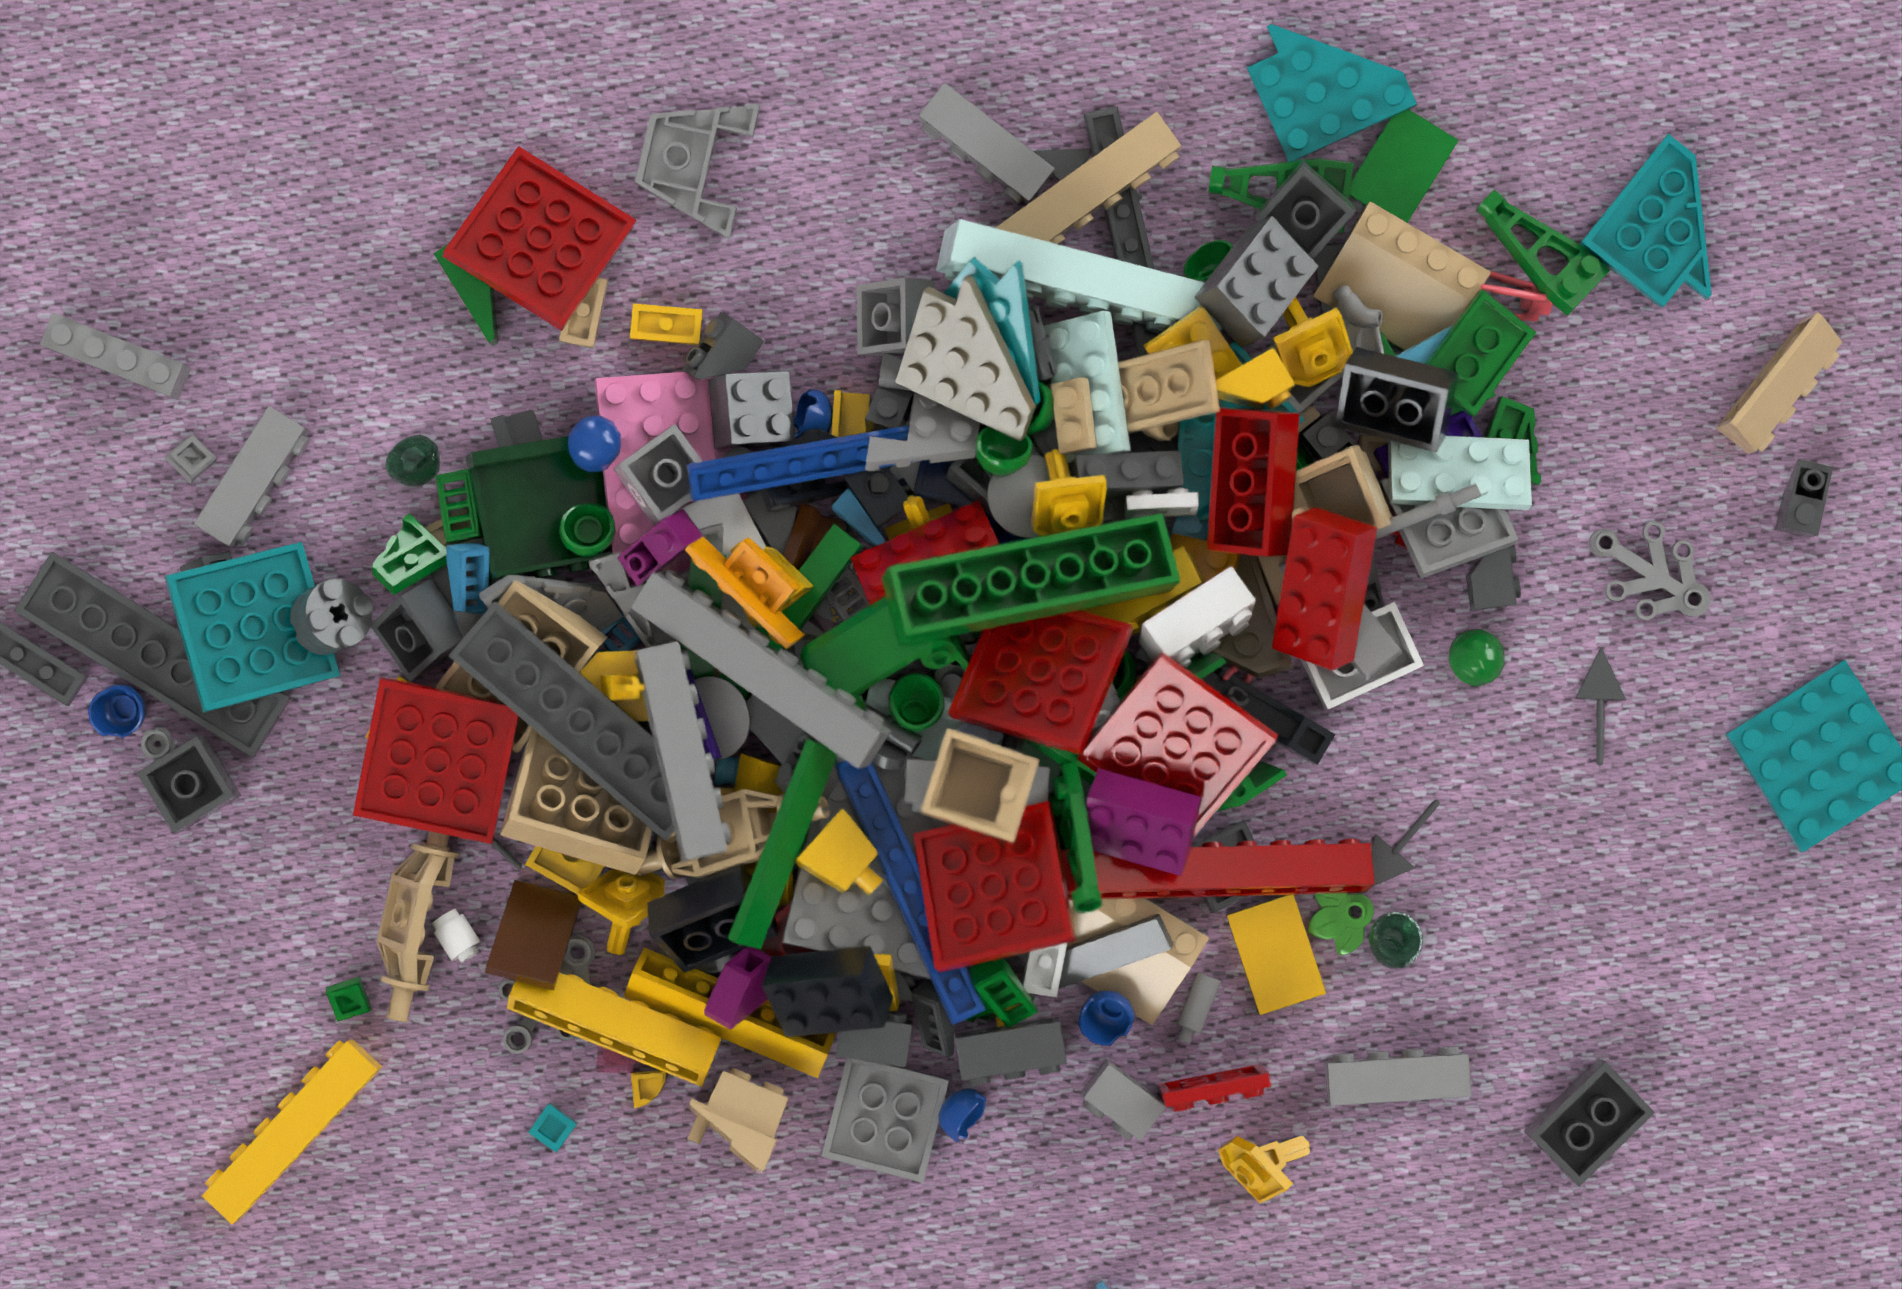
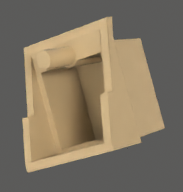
M1359 445L1345 449L1296 471L1292 524L1294 515L1318 507L1377 527V530L1391 525V512L1367 454L1361 451Z
M947 728L921 813L1014 843L1039 759Z
M732 1068L730 1073L723 1071L707 1105L691 1099L689 1109L697 1117L687 1139L701 1144L706 1129L710 1126L731 1144L729 1150L755 1172L763 1174L777 1141L774 1136L788 1098L782 1096L784 1089L776 1085L764 1082L763 1087L751 1083L752 1076L735 1068Z

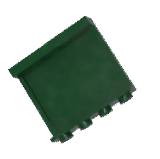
M569 436L475 451L466 456L482 543L484 546L489 547L490 581L502 579L507 575L521 576L534 573L535 578H545L556 575L555 569L568 567L569 573L590 569L589 559L612 553L609 546L601 554L586 557L579 556L570 552L561 541L559 533L560 523L564 514L570 508L579 504L595 503L607 509L603 471L587 472L575 465L569 456L567 444Z

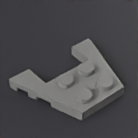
M748 104L741 107L729 108L728 106L710 110L650 114L635 183L721 236L730 239L737 207L702 199L717 131L721 130L753 138L760 105Z
M883 353L878 386L912 391L895 383L902 362L901 359ZM914 392L907 441L870 436L865 470L875 471L879 470V466L895 464L896 468L906 467L912 461L930 459V463L975 458L976 439L980 422Z
M719 523L699 529L702 535L722 553L723 524ZM620 551L589 559L590 567L598 575L608 593L614 598L625 614L626 619L647 648L677 642L672 636L631 608L646 582L639 586H630L626 570L617 559L621 555ZM690 570L678 573L686 580L684 585L687 587Z

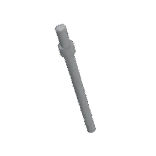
M1475 483L1451 494L1449 491L1435 496L1436 500L1390 518L1391 525L1377 530L1375 540L1441 513L1444 516L1456 511L1455 507L1481 497L1477 484ZM1286 562L1279 564L1283 576Z

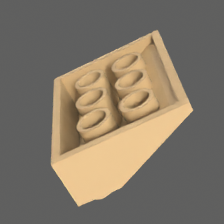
M1369 202L1363 208L1344 244L1314 293L1313 298L1334 308L1337 303L1333 297L1334 291L1341 286H1349L1352 293H1356L1367 308L1382 311L1383 320L1381 326H1379L1380 332L1383 333L1388 342L1405 351L1453 325L1476 293L1481 290V285L1485 284L1491 272L1376 204Z
M517 580L512 583L498 602L579 673H581V670L608 638L578 614ZM455 661L435 686V688L502 702ZM521 717L518 718L512 750L517 754L525 747L532 728Z
M531 728L507 805L500 835L636 875L646 860L652 829L541 734Z
M1146 898L1102 899V906L1088 913L1076 912L1072 900H1069L1076 941L1067 943V946L1157 914L1160 915L1174 943L1171 950L1081 981L1097 992H1119L1129 1000L1136 1016L1153 1025L1193 966L1209 937Z

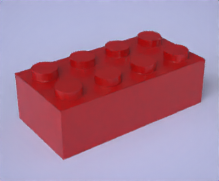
M1220 408V411L1216 412L1207 550L1265 557L1286 556L1288 554L1292 530L1300 413L1250 408Z
M977 500L871 549H867L850 559L866 598L871 605L886 596L882 576L890 566L1000 544L980 501Z
M1318 507L1294 515L1272 649L1329 670H1335L1354 661L1377 527Z

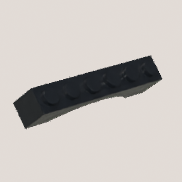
M1140 646L1134 658L1150 667L1153 662L1142 646ZM1220 667L1201 679L1223 696L1232 687L1242 688L1248 694L1245 698H1249L1248 704L1242 709L1277 733L1276 743L1313 765L1319 764L1336 735L1234 675L1227 681H1223L1222 676L1226 671Z

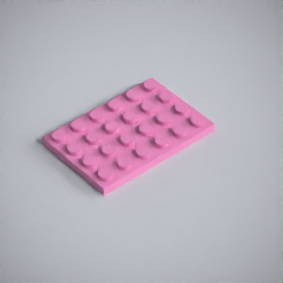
M686 372L605 377L594 380L597 414L612 421L621 434L620 454L609 468L603 471L606 507L613 516L616 531L614 540L610 545L612 553L620 551L622 554L654 527L613 470L614 467L674 424L677 425L702 461L723 458L732 449L714 448L708 379L711 378L698 380ZM746 492L739 493L742 501L747 499ZM690 500L688 503H686V504H685L684 506H682L681 508H683V507H685V506H687V505L693 503L694 501H693V500ZM685 552L661 571L667 572V570H672L680 573L690 570L691 556ZM626 571L630 586L636 585Z

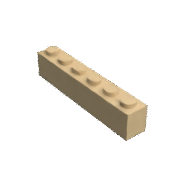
M1155 112L995 228L1060 245L1066 240L1063 234L1073 227L1079 231L1094 220L1091 214L1102 206L1105 210L1115 206L1123 199L1120 195L1130 186L1136 190L1151 179L1149 173L1155 168L1161 166L1164 170L1180 158L1178 152L1182 150V146L1159 113Z

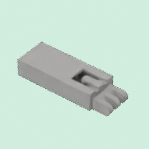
M1364 604L1355 657L1351 663L1367 681L1400 656L1402 649Z

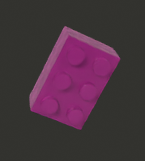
M1098 768L1086 801L1092 850L1181 876L1192 848L1202 797Z

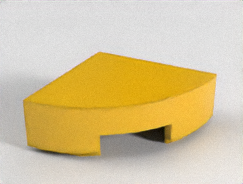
M661 1070L631 1072L634 1108L644 1106L658 1096L661 1089H663L662 1087H664L666 1072Z

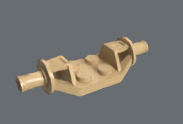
M743 789L721 796L723 808L718 809L721 823L727 822L731 835V843L726 844L728 849L726 852L682 863L675 831L666 841L658 835L657 849L647 852L646 860L638 870L637 875L644 876L647 873L663 869L672 879H678L682 876L704 878L739 864L743 866L759 861L785 794L775 796ZM823 796L819 800L811 822L826 819L830 816V810L823 811V808L829 807L827 800ZM766 808H777V812L770 813Z
M429 831L426 842L422 844L411 843V849L415 851L391 875L377 937V945L388 975L381 976V981L393 987L388 1013L386 1014V1018L391 1020L408 1022L414 992H418V990L429 991L430 985L427 984V979L434 956L418 951L425 938L424 922L426 913L430 910L433 902L432 887L433 885L450 887L454 858L458 859L460 853L452 851L450 847H447L449 835Z

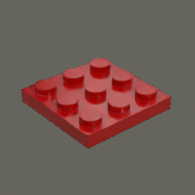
M1261 1064L1157 1084L1160 1099L1165 1107L1173 1108V1112L1194 1108L1193 1102L1206 1100L1208 1105L1225 1103L1229 1101L1228 1095L1238 1093L1243 1095V1098L1264 1095V1088L1272 1087L1269 1072Z

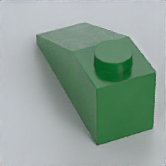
M444 246L433 254L487 341L492 346L497 344L498 332L494 289L442 257L443 251L446 248Z

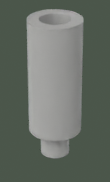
M1201 972L1197 973L1177 1024L1182 1026L1177 1038L1191 1043L1194 1033H1201L1221 984L1220 980Z

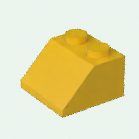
M1274 347L1216 380L1218 399L1255 409H1260L1267 405L1269 410L1286 402L1291 397L1289 392L1295 385Z

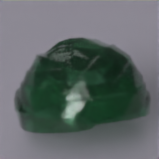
M413 435L403 439L391 449L386 458L385 467L387 474L395 482L404 486L418 487L429 483L435 478L440 469L441 461L438 446L430 438L423 435Z
M1394 911L1382 914L1373 923L1369 934L1371 953L1379 963L1387 968L1398 969L1410 966L1418 958L1423 946V935L1418 923L1404 912Z

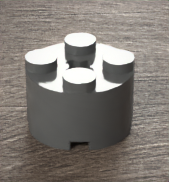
M328 579L306 590L295 600L290 613L291 625H294L297 634L295 637L305 649L318 655L334 654L359 643L370 629L373 602L355 584L343 579Z

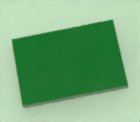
M1409 109L1391 117L1352 179L1349 197L1363 206L1372 202L1408 223L1459 140Z
M1479 290L1425 364L1459 372L1453 403L1471 417H1475L1536 334V331L1484 290Z

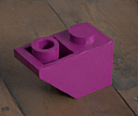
M681 509L662 519L619 555L617 559L636 585L639 586L649 579L652 572L661 571L686 552L687 546L702 538L703 535L685 510Z
M747 947L724 965L704 1009L705 1015L731 1030L768 1000L762 988V983L772 957L756 948Z

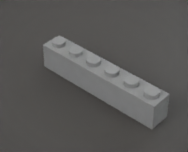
M679 641L637 650L634 654L640 683L645 685V691H642L681 861L683 863L722 854L728 850L726 844L731 843V835L727 822L721 823L718 809L723 808V802L719 788H713L710 774H715V768L711 753L705 754L702 740L707 739L703 719H697L694 705L699 704L695 684H689L686 671L690 670L687 650L680 649Z

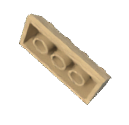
M1816 312L1800 321L1716 427L1718 431L1747 454L1756 452L1757 449L1762 452L1767 448L1775 437L1771 433L1779 422L1784 425L1797 409L1793 406L1800 395L1806 397L1817 385L1818 381L1814 377L1822 367L1825 370L1829 369L1840 354L1836 350L1842 341L1820 313Z

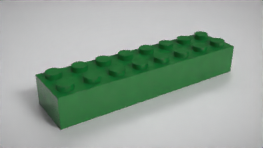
M1163 513L890 566L882 576V582L898 646L1166 593L1170 592L1180 582V577Z

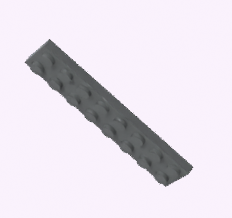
M55 552L49 554L15 609V612L251 757L256 756L291 699L288 695L280 692L203 713L179 628Z
M495 601L448 656L666 841L675 830L652 734Z

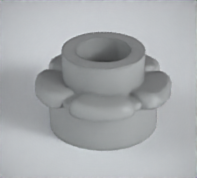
M157 727L155 730L149 729L142 736L141 751L145 757L153 758L154 761L175 750V739L170 736V731L166 728ZM156 741L161 742V746L159 748L155 746Z

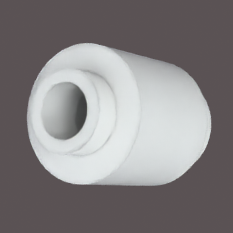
M453 909L432 923L436 930L434 935L451 961L459 959L461 963H464L479 953L476 947L481 941L464 914L459 915L457 910Z

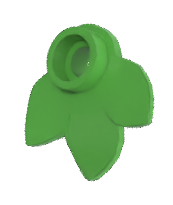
M1348 893L1315 894L1316 900L1322 909L1311 918L1308 932L1322 939L1334 938L1335 947L1340 956L1353 952L1364 941V927L1374 917L1372 901L1360 893L1350 895ZM1357 905L1361 908V917L1357 918L1351 915V906Z

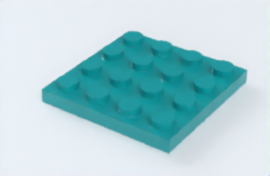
M302 542L164 577L203 713L341 676L335 654L318 655L308 651L298 642L295 637L297 634L294 625H291L290 613L295 600L300 594L315 586Z
M1846 660L1838 662L1725 734L1797 849L1802 853L1902 790V748Z

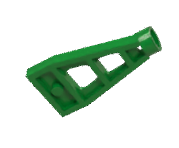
M1324 158L1304 159L1308 165L1349 200L1354 167L1353 162ZM1302 160L1235 168L1212 165L1208 193L1225 195L1260 209L1268 199L1249 193L1248 183L1250 178L1253 176H1273L1277 180L1276 191ZM1225 175L1231 179V183L1227 188L1223 187ZM1345 224L1338 231L1339 233H1344Z
M1495 189L1476 209L1486 219L1487 225L1541 293L1547 294V299L1567 316L1610 271L1605 264L1585 247L1512 206ZM1515 225L1524 228L1537 237V242L1531 248L1523 247L1513 235L1511 229ZM1541 248H1551L1567 259V266L1558 275L1548 273L1539 262L1537 252Z
M1077 762L1063 763L1058 778L1054 779L1053 795L1048 797V801L1052 804L1063 848L1066 851V857L1077 889L1071 895L1074 910L1079 913H1088L1099 909L1102 906V899L1098 888L1086 805Z

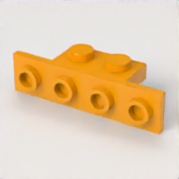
M704 536L687 546L685 551L692 557L694 564L711 575L717 581L719 588L724 593L731 595L743 607V611L747 616L757 620L768 631L770 638L774 642L788 649L802 639L804 634L780 611L800 586L750 537L743 540L728 559Z

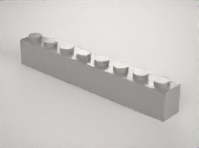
M672 570L652 572L631 606L632 609L856 768L870 765L891 732L889 728L883 725L884 719L868 709L864 712L854 704L856 700L850 694L840 689L835 691L825 684L827 679L823 675L812 669L806 671L797 664L799 660L796 656L784 649L778 651L768 644L770 639L765 634L755 629L748 630L740 624L742 619L738 615L727 609L721 611L712 604L714 599L698 589L693 591L684 585L686 580Z

